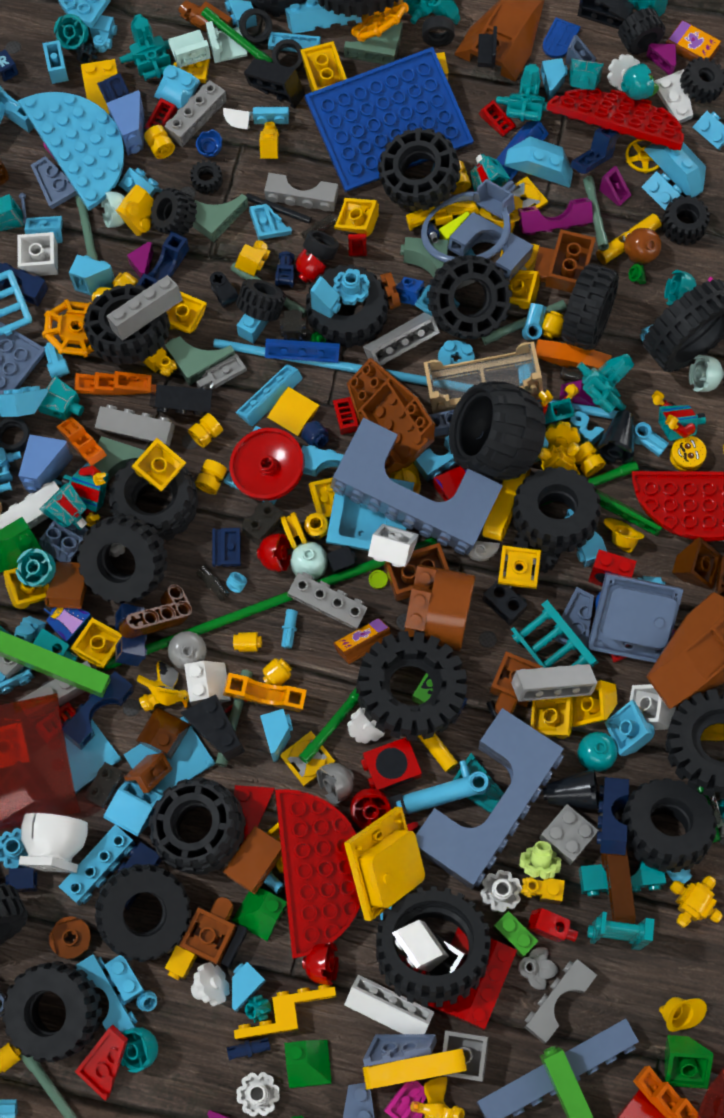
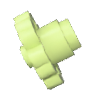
M538 841L533 847L527 848L526 852L521 853L519 866L524 868L525 874L533 878L540 876L542 879L554 878L555 873L560 872L562 860L556 857L557 853L552 850L548 842Z

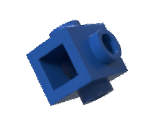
M404 277L396 286L400 302L416 306L415 303L425 288L424 281Z

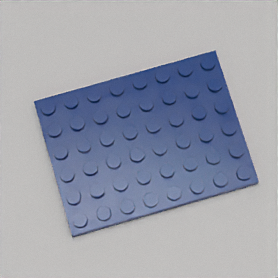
M433 47L305 94L304 97L345 193L380 180L378 164L381 162V153L385 152V146L392 142L395 136L403 134L406 130L412 131L415 128H422L423 130L427 128L433 129L435 133L440 132L445 136V139H449L455 150L471 145L474 142ZM417 160L411 163L407 169L429 160Z

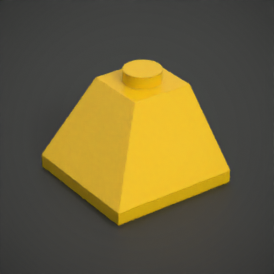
M602 680L597 681L592 695L571 697L573 701V727L607 720L618 704L616 684Z

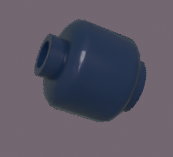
M311 421L304 425L301 436L308 445L322 448L327 444L329 432L319 421Z

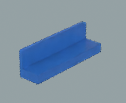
M540 121L526 122L497 157V160L510 177L509 182L517 174L518 170L504 166L507 150L530 136L543 141L549 133Z
M266 339L265 358L338 363L340 344Z

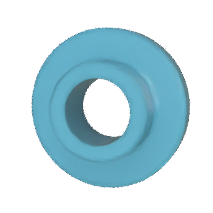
M151 990L143 991L137 998V1007L142 1011H152L157 1005L156 994Z

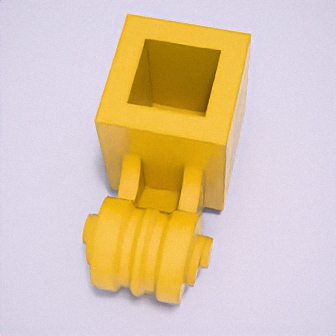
M266 122L263 131L260 132V158L278 159L279 132L274 122Z
M256 241L253 247L245 244L234 267L254 276L257 270L261 271L271 251L267 249V244L263 241Z
M163 348L158 349L152 357L149 356L145 361H142L153 372L156 373L160 370V374L169 377L177 369L176 362L167 356Z
M531 876L522 879L521 894L527 896V898L538 895L540 896L539 902L559 905L563 901L565 880L548 878L541 881Z

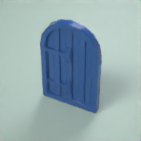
M556 17L544 38L542 45L544 53L552 58L565 56L574 35L579 33L581 27Z

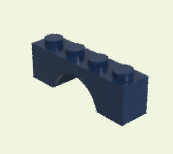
M171 231L162 245L161 255L156 266L150 273L143 274L136 286L141 285L147 289L167 275L171 278L189 251L187 238Z
M115 671L110 675L111 681L103 698L90 694L89 700L85 704H81L77 708L76 714L71 719H67L62 725L61 731L63 736L81 750L95 736L91 727L94 713L105 705L115 704L122 706L134 692L133 685Z
M605 777L604 785H600L599 797L603 798V801L599 800L598 813H602V816H598L597 827L601 828V832L597 831V844H601L600 853L626 854L627 825L616 820L613 814L625 808L629 796V779Z

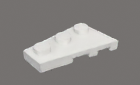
M684 69L654 81L659 86L657 94L663 104L680 124L693 117L690 98H688L689 94H684L685 88L681 89L680 78Z

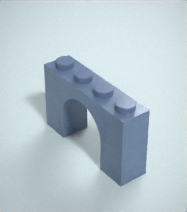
M472 212L450 236L448 250L459 256H464L478 243L488 242L496 244L502 235L503 228ZM511 232L507 243L502 248L503 255L496 261V266L503 269L505 272L504 276L509 281L531 258L534 246Z

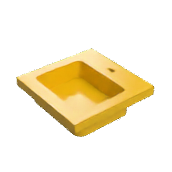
M394 807L344 842L364 920L366 921L375 919L386 908L392 906L425 879V870L416 835L413 831H408L402 807Z

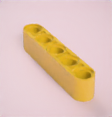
M531 468L519 478L503 481V486L485 522L482 532L483 537L503 541L513 518L512 513L516 490L523 483V480L530 475Z
M463 1048L363 1067L366 1090L467 1071Z

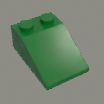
M23 517L0 529V573L17 568L19 556L27 549L42 550Z

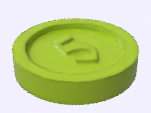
M375 570L369 575V584L374 589H382L387 585L388 577L384 571Z

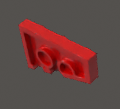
M235 785L234 796L243 808L242 811L246 822L243 842L255 826L259 828L275 788Z
M114 1025L108 1028L75 1071L104 1101L110 1097L128 1042V1038Z

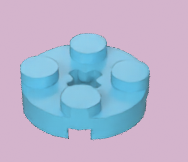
M458 340L446 341L438 353V361H441L443 366L475 359L472 346ZM458 355L461 359H458L457 362H455L454 358L451 357Z

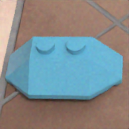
M530 136L507 150L504 166L566 187L571 186L573 169L570 167L571 165L563 147Z
M684 142L681 150H672L667 146L651 144L644 149L686 196L691 195V198H694L703 192L706 166Z

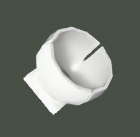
M26 813L21 824V841L28 856H20L19 865L44 872L77 873L78 864L72 863V858L84 846L88 834V823L81 819L62 815Z

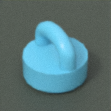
M231 572L226 581L227 587L235 593H240L247 584L246 577L238 572Z

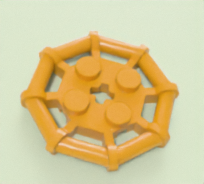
M403 0L394 2V6L391 8L386 7L384 12L379 13L377 11L371 16L368 14L362 15V22L352 27L351 34L359 42H364L366 39L375 36L380 37L383 32L400 23L404 13L408 12L409 5L403 2Z
M66 299L52 310L45 312L42 336L58 350L59 354L88 357L94 351L91 345L86 347L85 344L89 341L84 331V316L87 313V308L92 304L91 302H74ZM67 310L65 315H58L62 311ZM53 320L58 322L57 328H52ZM74 325H78V328L80 329L75 330L72 327H74ZM54 335H59L63 343L61 344ZM67 345H80L81 348L67 347Z

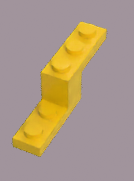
M320 985L318 990L310 991L308 987L297 989L298 993L289 994V991L276 993L277 996L272 997L276 1023L272 1024V1020L259 1022V1026L251 1027V1024L239 1025L238 1029L234 1030L235 1039L240 1040L299 1030L295 1004L335 998V987Z

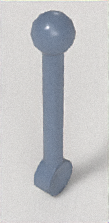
M20 193L19 198L21 199L23 224L25 225L27 218L25 208L26 195L24 193Z

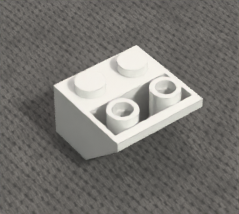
M417 920L393 932L396 938L395 944L401 951L404 950L408 955L406 959L413 968L430 972L449 957L427 924L421 920Z

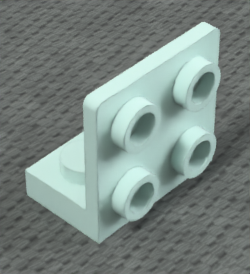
M212 21L206 22L207 36L214 63L247 56V51L223 31H218L217 28H214ZM239 27L233 28L242 36Z
M200 30L168 39L178 68L211 58L208 42L204 40Z

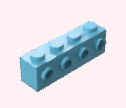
M115 824L79 863L77 873H70L58 887L79 906L82 903H87L92 897L91 893L96 887L100 888L107 880L105 877L110 872L113 873L118 869L122 858L129 856L136 843Z

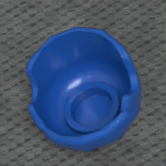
M214 129L201 132L196 139V148L199 154L208 158L218 155L222 150L223 143L220 133Z

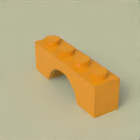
M228 673L223 696L301 712L307 690L291 686L266 684L255 681L247 676Z

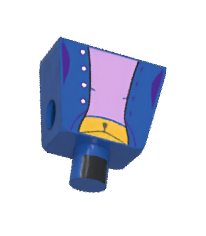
M47 606L44 608V611L50 615L46 620L47 623L70 647L92 618L91 614L83 609Z

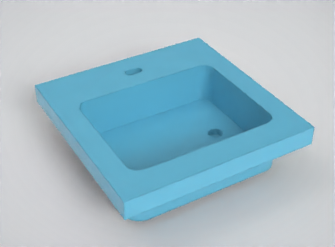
M390 478L393 482L413 491V482ZM335 493L326 543L369 551L372 535L382 524L406 530V527L397 520L387 519L385 514L379 511L376 513L369 510L367 505L354 503L350 500V497Z

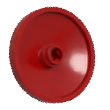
M262 428L250 432L237 443L230 457V475L236 487L247 497L259 501H271L285 496L296 487L304 472L305 459L299 443L291 434L278 428Z

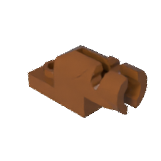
M187 0L179 7V12L181 13L179 16L186 21L190 20V24L195 25L202 31L207 32L206 22H209L201 16L202 11L206 7L233 28L232 18L207 1L200 7Z

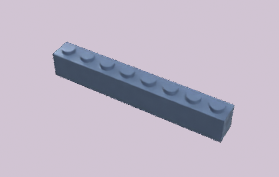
M624 1019L566 1051L565 1055L578 1082L581 1080L579 1075L585 1072L590 1075L599 1070L597 1065L605 1061L606 1065L617 1060L616 1055L623 1051L624 1054L635 1050L634 1044L639 1041L627 1019ZM541 1065L476 1103L484 1118H504L510 1114L515 1117L525 1111L524 1106L531 1103L533 1107L544 1101L542 1096L550 1093L553 1096L556 1092L544 1065Z

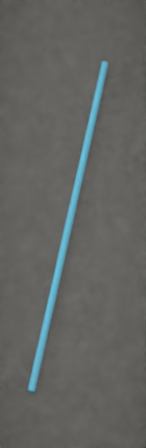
M214 339V348L223 349L231 345L236 352L265 357V347ZM280 359L356 373L363 366L343 361L330 363ZM386 369L398 381L428 386L426 376ZM443 379L431 380L432 387L464 393L473 386ZM572 403L574 412L580 411L591 416L613 419L617 412H619L613 410L608 413L599 407Z

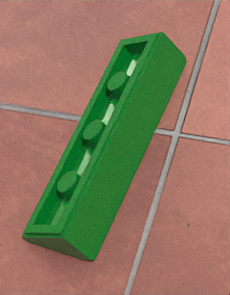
M596 490V493L600 496L601 507L655 536L659 535L662 527L650 517L600 490Z

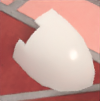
M223 108V115L231 126L240 129L250 128L249 121H253V112Z

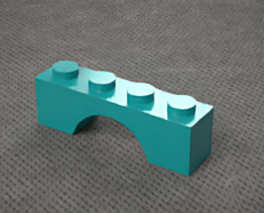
M641 861L636 873L631 876L632 892H640V888H649V891L660 890L661 886L666 884L665 872L658 871L654 867L650 868ZM601 864L580 866L578 871L582 894L593 897L599 896L600 892L608 891L606 871Z

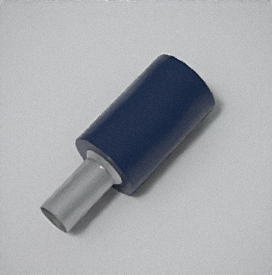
M429 222L427 236L433 243L438 242L440 233L435 223Z

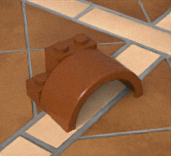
M418 564L405 621V631H408L409 637H413L415 631H424L422 632L425 633L424 639L429 640L432 635L440 639L439 646L443 647L447 644L453 650L461 651L476 578L475 575ZM431 582H434L433 588L429 589Z

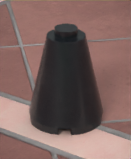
M622 410L617 412L598 443V454L604 460L616 463V460L622 461L621 464H626L633 460L635 416L630 411Z
M587 770L548 783L546 788H543L544 800H548V803L552 805L566 806L568 804L570 807L599 809V794L597 793L598 785L595 770Z

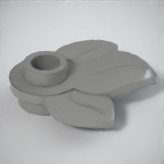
M545 947L531 950L529 956L522 958L518 964V971L521 976L528 978L530 985L538 990L546 989L545 979L554 977L559 971L555 963L547 960L548 949ZM527 964L531 965V971L527 970Z

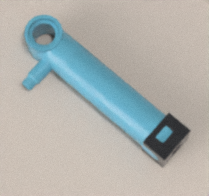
M462 760L459 764L463 778L409 794L388 797L391 810L394 807H402L404 817H408L409 814L466 797L483 795L489 790L490 782L483 772H474L470 775L466 761ZM477 779L485 781L481 788L474 786V782Z

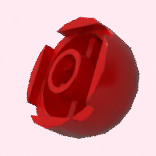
M303 249L296 260V269L300 273L298 277L305 283L308 281L315 283V278L319 274L323 275L327 266L311 253L307 256L305 254L307 250Z
M278 533L269 535L262 540L257 549V557L266 569L273 572L288 570L291 555H288L287 549H291L287 536Z
M372 788L363 789L356 793L350 805L352 820L361 829L366 828L391 810L390 802L385 794L378 789Z
M333 942L317 944L311 948L313 950L309 955L303 957L302 967L311 981L322 985H332L331 980L335 981L338 974L339 957H335L334 951H338L337 947Z

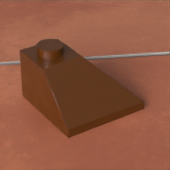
M697 538L677 555L672 573L683 582L712 589L722 555L702 538Z
M156 707L136 742L157 753H164L165 757L171 760L191 725Z

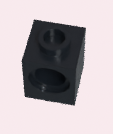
M349 546L327 553L328 563L333 574L355 566L357 558L354 550H350Z

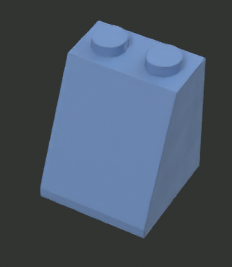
M138 90L106 103L109 115L121 134L123 147L127 155L138 153L144 149L145 113Z
M29 435L18 475L27 492L36 493L44 484L51 483L69 464L73 454L67 441Z

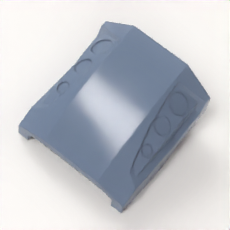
M53 521L39 539V545L56 560L71 562L79 551L78 546L83 541V535L90 529L84 526L81 530H78L73 523L69 527L63 528Z

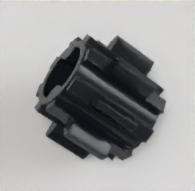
M82 43L81 48L76 50L78 54L76 59L82 64L92 63L98 58L96 55L97 49L93 48L91 43L89 45Z

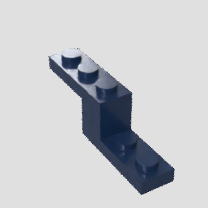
M599 128L595 130L591 149L572 160L570 167L581 174L590 172L612 158L617 139L623 136V134L611 129Z

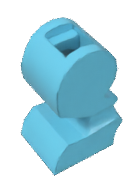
M580 411L574 412L575 416L570 418L571 428L576 427L578 429L582 444L590 441L594 445L603 437L605 429L595 427L589 431L587 429L589 416Z
M31 616L23 618L20 625L16 627L14 636L32 643L41 629H45L46 622Z

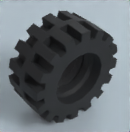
M202 160V163L197 162V166L193 165L190 176L195 190H199L201 194L203 192L205 194H208V192L212 194L214 190L218 191L223 182L220 166L216 162L211 163V160H208V162ZM203 174H212L214 176L207 181L199 179Z

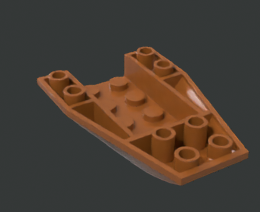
M499 0L470 27L454 55L469 62L474 55L478 57L479 34H493V27L497 26L495 64L501 66V76L516 82L531 57L545 0Z
M369 358L347 382V386L359 425L362 419L365 418L398 434L395 445L385 463V471L388 475L402 468L409 467L434 442L435 423L414 393L373 358Z
M715 592L711 593L686 615L646 676L669 709L680 705L686 699L690 700L694 694L699 692L702 694L724 683V597Z

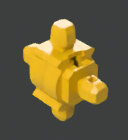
M572 442L566 448L562 445L557 448L554 444L549 449L542 447L538 456L542 462V469L564 467L567 470H575L580 475L575 464L577 461L574 457L580 450L579 445Z
M707 876L701 883H690L685 887L683 883L677 880L673 881L670 885V890L675 895L679 894L675 902L679 904L677 909L682 913L679 914L676 923L682 928L688 926L691 920H702L703 918L706 919L707 916L714 923H719L722 919V913L717 908L713 909L717 903V900L713 899L715 894L711 891L716 884V880L713 877Z

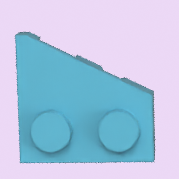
M267 204L249 207L258 240L291 235V227H286L281 222L282 219Z

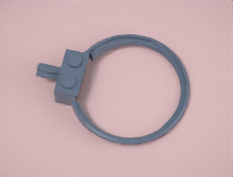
M486 179L477 187L476 192L457 194L433 209L426 217L421 229L422 243L428 253L444 263L455 258L439 252L432 246L427 236L429 221L436 212L448 205L463 201H476L478 206L501 218L504 221V227L499 241L491 249L475 256L489 259L496 255L507 243L511 232L509 214L515 210L514 194L512 192L517 188L514 182L508 181L503 187H500Z

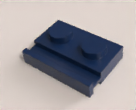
M120 73L97 83L106 103L130 94Z
M212 528L213 567L241 566L240 528Z

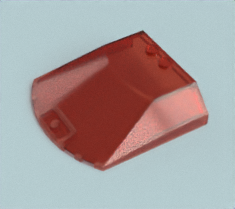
M55 693L0 705V829L21 825L26 813H46L65 816L81 812L74 789L61 722L59 694Z

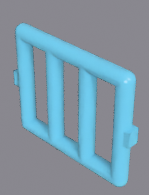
M12 270L0 273V281L8 278L11 287L0 291V299L15 294L17 303L0 309V317L21 309L24 318L1 327L0 336L4 334L8 336L13 333V330L30 324L33 321Z

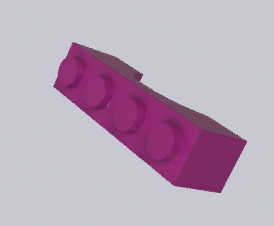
M587 197L570 200L566 210L556 217L542 215L536 206L518 208V215L520 216L519 229L525 235H534L537 231L552 232L555 228L565 230L574 225L584 227L588 223L593 222L592 201Z

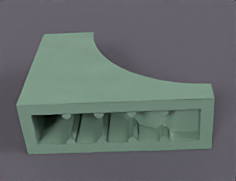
M403 22L392 26L383 32L380 37L368 38L364 42L345 41L344 57L384 65L396 61L403 33Z
M241 194L230 202L218 205L204 204L195 200L197 214L195 215L196 220L193 222V228L214 243L248 208L247 197Z
M405 237V244H401L400 255H404L403 263L417 265L428 271L434 278L436 270L441 268L444 262L437 260L428 253L421 238ZM429 239L436 250L447 255L448 240L438 239L437 243H433Z
M181 336L172 338L165 344L166 353L171 360L173 359L176 362L177 369L189 386L202 379V375L206 373V370L235 355L231 345L219 350H202L189 345Z
M101 436L98 445L105 451L107 456L94 464V466L101 472L108 473L109 481L119 469L126 467L127 462L132 459L137 460L145 450Z

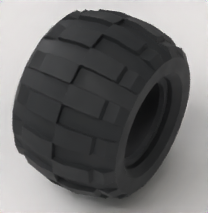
M487 381V383L480 382L478 385H473L461 397L451 418L449 446L454 461L464 470L470 469L491 480L506 481L519 478L532 467L541 452L546 432L543 407L535 397L531 396V393L514 384Z

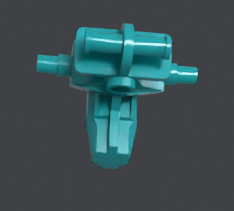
M404 0L409 5L408 13L412 16L410 22L416 24L420 17L427 16L431 12L435 16L440 15L450 18L455 25L460 21L459 9L454 0Z
M141 14L135 15L131 23V31L135 43L129 46L130 53L119 57L120 62L123 64L133 61L135 66H137L139 75H143L145 81L153 77L161 78L164 69L171 65L170 55L166 51L171 49L168 40L163 41L161 36L153 37L152 28L148 20Z
M537 64L525 66L518 93H511L510 97L497 96L496 103L507 105V117L519 118L521 122H524L525 119L540 121L543 111H549L546 110L548 102H545L544 97L539 96L541 80Z
M628 354L608 360L599 369L594 367L590 369L583 362L577 365V368L584 375L582 377L583 390L593 399L595 405H599L608 413L612 412L615 407L620 411L626 409V406L619 398L621 395L615 385L634 366L632 358Z

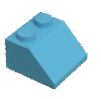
M284 709L260 715L273 762L278 761L280 754L291 738L290 731L293 730L290 715H285Z

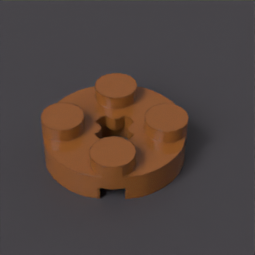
M392 273L381 274V282L385 285L384 290L387 297H389L388 305L390 310L400 307V298L396 291V284Z
M73 916L64 917L57 921L49 935L51 949L59 957L69 960L84 955L90 949L92 941L89 926L83 920ZM70 932L72 935H76V939L71 944L69 941H65Z

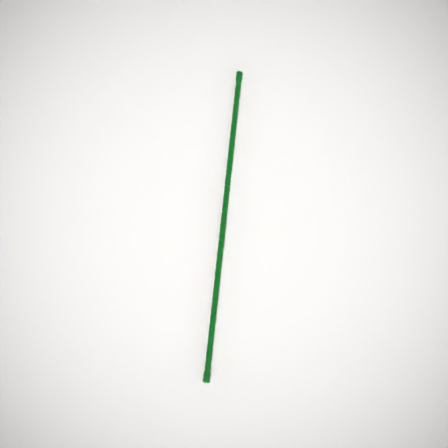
M632 461L616 469L589 478L588 482L597 486L618 477L632 474V471H639L636 461ZM555 501L546 502V503L542 504L541 506L547 505V504L552 503V502H555ZM429 538L418 542L414 550L437 544V540ZM373 559L316 582L323 581L331 586L382 567L384 562ZM288 592L181 632L191 631L201 635L294 599L288 597ZM178 633L146 644L147 654L168 647L171 639ZM114 655L103 670L104 672L121 666L122 663L115 662Z

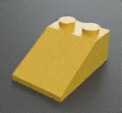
M334 41L300 50L311 92L347 79Z
M115 59L81 64L86 98L109 114L107 104L97 83L118 74Z

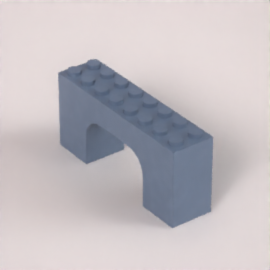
M363 418L332 478L330 488L333 489V492L341 496L344 494L350 497V500L354 503L367 505L369 510L376 513L379 511L385 514L387 519L397 520L408 529L414 528L420 531L419 533L422 536L436 539L440 545H449L454 548L455 552L461 555H468L474 547L503 485L467 469L455 495L451 499L444 502H435L393 482L386 474L385 463L395 445L398 434Z
M503 708L481 738L478 748L503 765L509 772L511 784L487 820L478 827L466 828L434 808L416 834L420 854L471 890L474 886H480L486 875L484 871L486 869L490 870L497 859L495 854L497 851L501 853L508 842L507 836H513L520 824L517 821L519 818L522 820L525 818L531 807L529 803H535L542 791L540 786L547 785L553 774L551 772L552 768L556 770L564 757L562 755L564 748Z

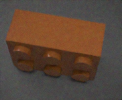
M560 229L545 286L572 293L581 271L590 262L596 238Z
M440 543L414 550L409 563L405 567H396L392 563L384 561V567L396 602L410 598L418 564L449 570ZM431 582L429 589L433 588L434 582Z

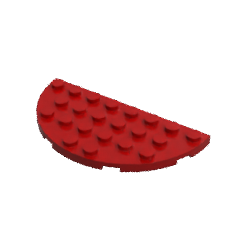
M599 88L595 90L574 89L566 91L563 96L559 97L556 95L546 106V110L551 111L553 114H562L570 119H578L586 124H595L603 129H611L623 135L634 136L639 140L651 141L655 145H664L672 150H681L684 141V134L681 131L682 126L670 112L663 107L657 108L651 105L652 101L648 99L633 100L623 91L611 89L610 93L602 92Z
M632 471V484L636 498L645 513L655 523L671 533L688 539L702 538L704 541L724 540V472Z
M279 789L275 790L293 959L309 955L313 950L311 948L317 944L334 942L350 926L361 906L344 842L356 835V832L348 819L336 807L324 799L298 790Z

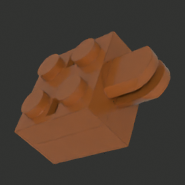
M506 651L490 689V693L499 696L495 705V712L498 714L503 708L512 714L516 704L527 707L529 701L518 702L511 684L516 670L537 669L543 666Z
M224 897L218 898L210 913L198 907L189 924L188 931L185 932L179 946L202 959L220 966L238 929L235 924L228 922L234 910L231 901Z

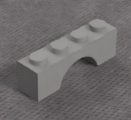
M268 173L264 190L265 200L273 203H285L290 206H303L308 209L315 208L322 211H334L338 197V184L320 181L313 189L302 191L293 188L288 183L286 175Z
M578 959L574 963L572 961L568 962L563 969L565 972L564 976L561 979L557 977L550 986L553 989L548 996L544 994L537 1003L540 1006L536 1012L531 1011L524 1020L527 1022L524 1028L544 1044L547 1043L559 1027L554 1014L555 1003L559 996L566 992L584 993L597 976Z

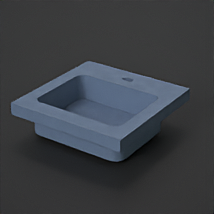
M605 573L587 648L589 650L655 663L671 640L683 589Z

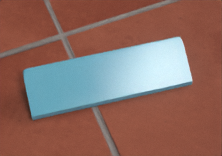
M286 364L240 407L236 414L248 425L254 426L274 407L288 387L293 389L303 379L299 370Z

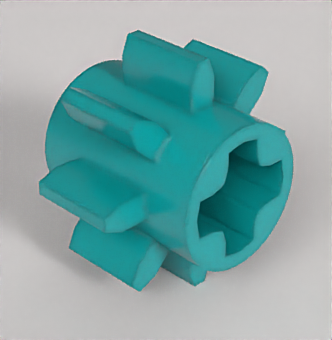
M262 995L248 998L249 1003L245 1006L247 1017L253 1019L254 1023L268 1019L267 1014L271 1011L270 1002L263 998Z

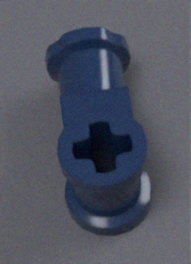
M287 251L281 252L278 257L280 265H277L275 286L283 285L294 288V265H292V261L295 255Z

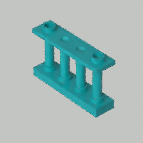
M548 600L541 604L544 607L543 613L520 632L515 627L511 628L514 633L512 637L517 644L522 643L536 662L544 668L551 667L569 651L576 648L581 655L571 666L590 664L594 667L599 663ZM552 618L557 623L554 626L555 628L531 647L524 638L547 619L550 620ZM565 633L569 638L566 641L567 644L543 662L536 653L559 634Z
M602 912L592 922V925L588 926L587 938H591L590 944H595L602 937L629 941L632 944L631 949L641 950L653 941L655 919L645 918L637 925L606 920L607 912Z

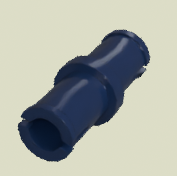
M268 1037L250 1042L246 1040L245 1043L226 1047L229 1061L244 1056L249 1058L252 1057V1054L271 1050Z

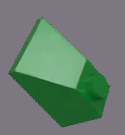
M259 888L255 895L249 891L232 922L247 928L248 931L268 942L287 909V903L262 888Z
M667 1035L665 1082H669L671 1086L708 1089L714 1056L713 1052L689 1036Z
M328 1040L284 1043L289 1088L332 1084Z

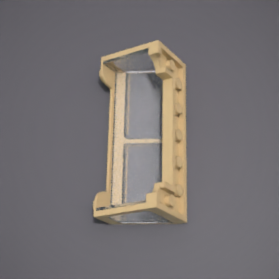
M534 341L523 342L516 348V352L445 366L438 360L424 362L433 414L454 410L467 390L473 385H478L480 382L496 381L514 384L531 393V396L535 397L536 400L540 399L538 394L543 391L542 375Z

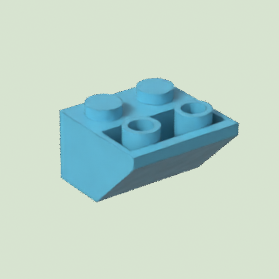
M77 254L69 271L75 291L92 296L93 292L99 287L111 288L114 286L112 282L115 277L109 263Z
M27 386L20 389L3 390L4 394H0L1 417H19L35 414L47 395L48 389H40V386Z
M125 781L114 795L103 818L138 837L149 825V819L154 812L153 806L157 800L159 801L162 798V795L153 790L149 793H143L136 781Z

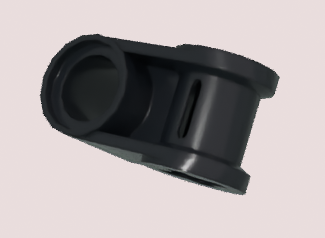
M222 272L211 274V289L221 306L226 308L236 302L238 293Z

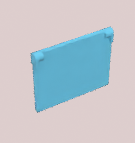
M181 717V718H180L182 721L188 723V722L184 719V717ZM191 726L171 760L167 758L172 770L152 790L163 796V792L168 787L172 788L177 785L178 781L184 779L191 780L215 765V760L212 759ZM139 744L123 755L133 769L147 755L158 753Z
M93 720L91 721V727L95 736L82 750L61 733L30 756V759L62 803L122 760L121 756L117 754Z

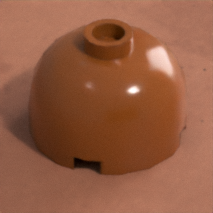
M637 228L627 235L624 242V251L628 254L631 262L647 264L655 260L661 251L660 237L650 228Z

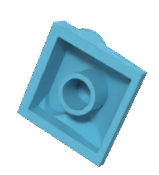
M169 65L163 71V78L154 98L158 100L162 98L176 105L177 109H180L187 104L190 97L194 96L200 80L174 65Z
M634 700L629 701L604 722L610 736L616 742L618 753L621 756L637 752L654 737V726L646 721Z

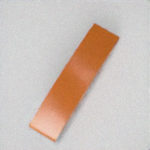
M538 339L536 343L537 358L564 368L569 366L577 368V365L583 362L590 369L593 367L599 369L612 358V355L592 349L585 350L561 342Z
M115 371L114 374L95 372V375L76 373L74 390L77 393L93 395L151 393L152 375Z
M72 416L56 426L65 439L91 466L107 456L94 438Z
M644 1066L633 1080L647 1099L666 1118H702L688 1099L680 1098L669 1082H662L650 1066Z

